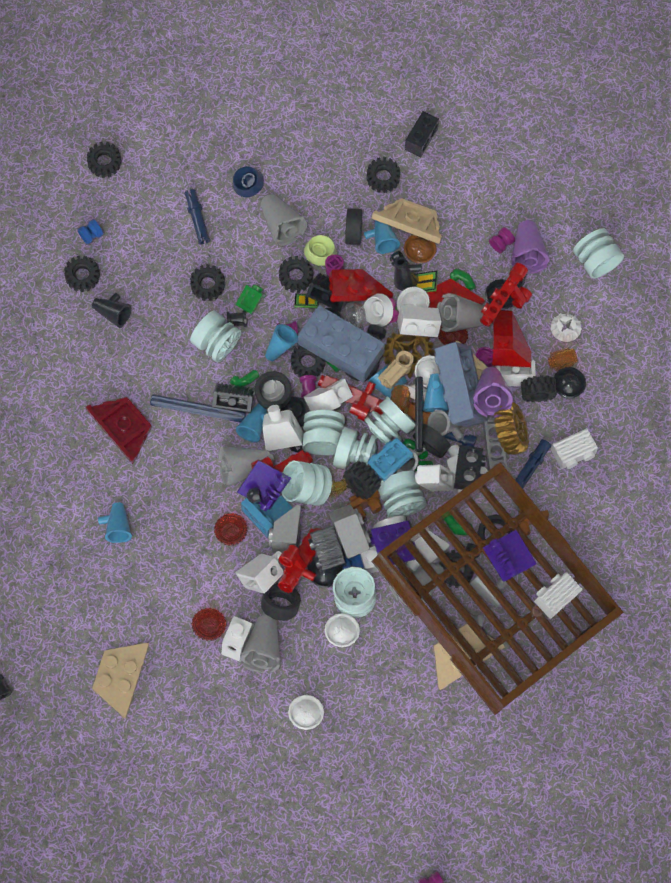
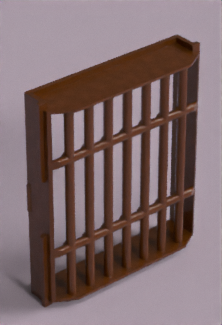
M501 462L381 550L371 561L411 612L421 619L450 655L451 662L494 715L499 713L509 703L624 613L571 549L566 539L548 521ZM496 480L522 511L515 518L508 514L487 488L493 481ZM480 492L505 521L506 524L500 529L494 526L472 499ZM465 503L491 533V536L487 539L482 540L458 511ZM452 515L477 546L471 551H467L443 520ZM526 518L575 576L573 578L578 585L581 583L607 615L597 622L577 597L572 599L570 602L591 628L583 634L565 611L561 609L557 616L576 638L569 646L545 618L539 606L532 602L513 577L506 582L530 611V613L522 618L474 560L476 556L483 553L490 561L483 547L490 544L496 538H502L509 531L516 530L532 556L550 578L553 579L557 572L518 526ZM434 526L440 529L462 558L455 563L448 558L428 533ZM422 537L447 569L437 574L415 547L414 541ZM405 548H407L432 579L425 586H422L397 555ZM390 559L394 562V564L398 567V569L402 572V574L406 577V579L410 582V584L414 587V589H415L417 592H415V591L412 589V587L408 584V582L404 579V577L400 574V572H399V571L396 569V567L392 564V562L390 561ZM466 564L470 566L513 619L515 624L509 629L504 627L461 574L460 568ZM530 568L522 572L537 591L544 587ZM451 575H453L500 633V636L494 641L490 640L444 583ZM435 587L440 589L486 646L480 652L476 653L431 597L429 592ZM421 598L431 608V610L435 613V615L439 618V620L443 623V625L447 628V630L451 633V635L455 638V640L459 643V645L463 648V650L468 654V656L471 659H469L466 656V654L461 650V648L457 645V643L453 640V638L449 635V633L445 630V628L441 625V623L437 620V618L433 615V613L429 610V608L425 605ZM535 618L562 650L555 657L551 655L529 628L528 624ZM521 630L547 661L540 669H538L513 638V635ZM504 642L508 643L532 673L525 681L499 651L498 647ZM490 653L517 685L510 693L484 663L483 659ZM475 665L480 669V671L484 674V676L488 679V681L492 684V686H493V687L496 689V691L500 694V696L502 697V699L498 696V694L494 691V689L490 686V684L486 681V679H485V678L482 676V674L478 671V669L475 667Z

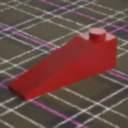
M500 310L493 320L492 366L531 368V349L513 311Z

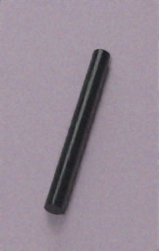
M420 376L415 377L416 452L423 451V377Z

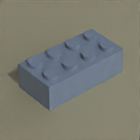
M320 305L298 334V345L363 383L384 354L385 343Z
M454 342L435 348V362L440 369L439 379L444 386L445 392L443 397L448 404V418L453 425L467 428L487 422L488 417L478 413L473 403L479 379L471 346Z

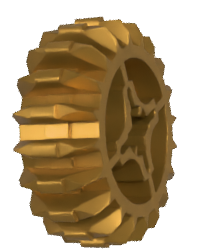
M398 330V334L393 332L391 334L392 338L388 337L386 339L387 344H385V351L382 356L385 357L384 363L390 365L396 359L393 354L394 349L397 350V353L401 351L411 352L412 350L411 354L415 364H412L411 370L408 373V378L410 379L413 373L415 375V366L418 360L422 358L417 351V346L419 345L423 349L424 356H433L435 350L432 349L433 343L429 342L430 338L428 336L403 335ZM400 361L401 364L407 365V362Z
M512 402L511 409H502L494 413V416L502 415L495 417L494 422L496 435L503 450L508 455H517L528 449L529 434L527 422L520 406Z

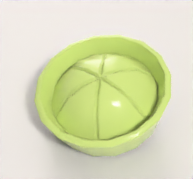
M324 235L312 237L304 248L306 259L318 266H325V260L328 256L337 255V249L333 241Z

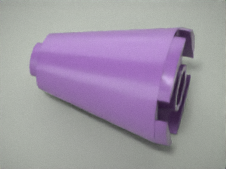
M525 220L517 228L511 264L513 267L515 263H521L530 270L529 274L538 273L547 267L549 255L536 223Z
M495 367L484 369L473 397L474 407L477 412L488 417L487 415H494L499 410L511 409L513 396L501 372Z

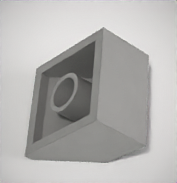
M301 505L293 507L274 522V528H270L268 540L269 546H272V553L277 551L282 553L287 550L289 545L297 547Z

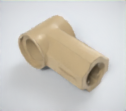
M408 351L399 352L396 359L379 375L378 379L381 384L391 389L404 375L408 374L413 364L412 354ZM400 361L407 362V365L401 364Z

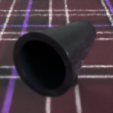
M398 257L394 268L395 287L401 291L409 287H416L419 281L416 272H422V264L410 265L406 258Z
M114 293L109 300L95 298L92 303V308L118 328H122L131 315V305L117 302L120 299L119 294Z

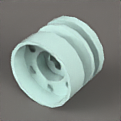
M605 228L595 230L586 235L573 249L578 260L581 263H585L584 268L591 278H599L612 271L624 259V254L618 245L612 244L613 238L609 236V232Z
M213 310L196 326L191 335L190 342L200 350L206 349L207 356H212L215 362H220L236 346L241 336V330L238 327H234V324L230 322L226 323V318Z
M388 396L379 404L380 409L383 411L382 415L375 411L371 412L377 419L375 422L368 416L364 419L370 431L385 444L393 441L391 439L393 436L402 441L398 434L399 430L409 434L415 428V422Z
M313 410L307 412L304 416L305 423L303 429L306 432L303 434V450L315 455H335L344 429V415L332 410Z
M344 427L336 449L333 466L346 470L350 462L355 463L357 461L365 462L367 466L369 458L376 453L377 437L372 435L369 443H367L368 433H364L361 440H357V430Z
M292 461L284 468L283 473L291 477V480L282 491V496L286 501L315 506L325 503L332 488V476L326 466Z
M403 471L393 474L387 480L380 483L381 486L378 491L381 499L386 501L384 507L387 510L388 517L400 515L407 517L421 511L427 505L422 490L418 489L420 485L415 481L414 471Z
M350 567L338 573L333 582L334 600L338 610L354 618L366 616L372 611L376 604V588L373 577L369 572L359 567ZM353 593H357V598H353Z

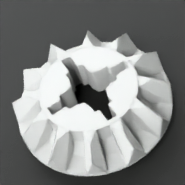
M569 312L566 314L560 313L554 317L551 323V332L560 341H573L581 333V321L576 318V315H570ZM571 322L569 327L570 329L567 328L562 332L563 324L566 325L567 323Z

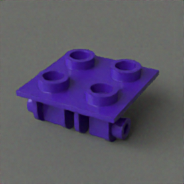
M258 460L237 493L246 497L249 489L259 487L262 502L258 504L261 505L260 508L263 511L271 509L291 480V477Z
M403 521L370 529L372 534L370 543L371 545L375 544L377 554L410 529L409 522ZM407 548L397 554L403 562L415 560Z
M516 530L500 539H494L490 544L483 547L503 582L537 564Z

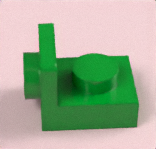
M253 284V286L246 285L235 305L253 314L261 299L266 297V294L262 292L263 288L256 284Z

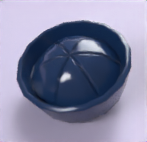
M244 166L235 172L232 186L239 196L252 197L261 191L264 178L258 169Z

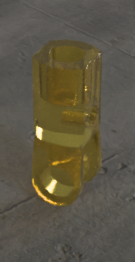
M341 479L338 482L332 481L330 498L339 497L342 492L346 491L345 479Z

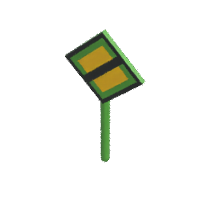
M437 270L417 273L419 281L416 287L426 292L436 291Z
M295 293L294 307L317 309L319 306V302L307 297L306 294Z

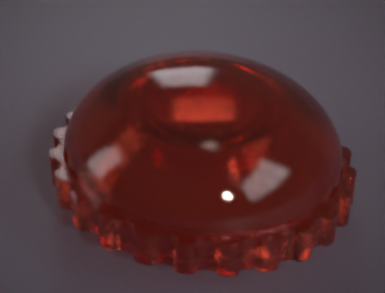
M440 329L438 339L443 345L456 341L464 344L467 342L469 334H467L468 331L466 329L453 332H445Z
M227 513L221 516L215 523V537L221 544L234 546L245 539L248 526L241 515Z
M205 608L194 615L191 628L198 638L213 641V639L216 640L223 635L227 624L225 617L219 610Z

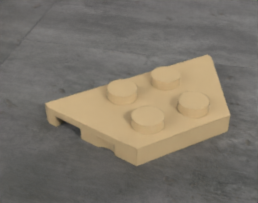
M401 198L393 204L386 205L384 210L373 212L372 219L440 244L442 236L439 234L440 226L435 210Z
M467 623L458 628L459 632L476 653L486 647ZM449 634L457 643V645L461 648V650L466 654V656L469 659H471L468 656V654L463 650V648L459 645V643L455 640V638L451 634ZM437 642L433 645L437 673V687L439 690H442L463 675L451 662L450 655ZM503 644L498 647L499 651L505 648ZM490 653L483 659V661L487 660L493 655Z
M149 643L104 651L92 689L123 718H127Z

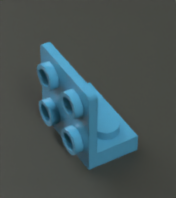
M395 438L393 441L387 442L383 450L378 454H373L369 458L367 465H370V469L376 471L374 474H378L379 478L384 482L413 457V453L398 438Z
M282 496L278 497L271 509L263 511L260 508V504L251 503L246 498L241 502V511L267 539L269 538L270 528H274V522L293 508Z

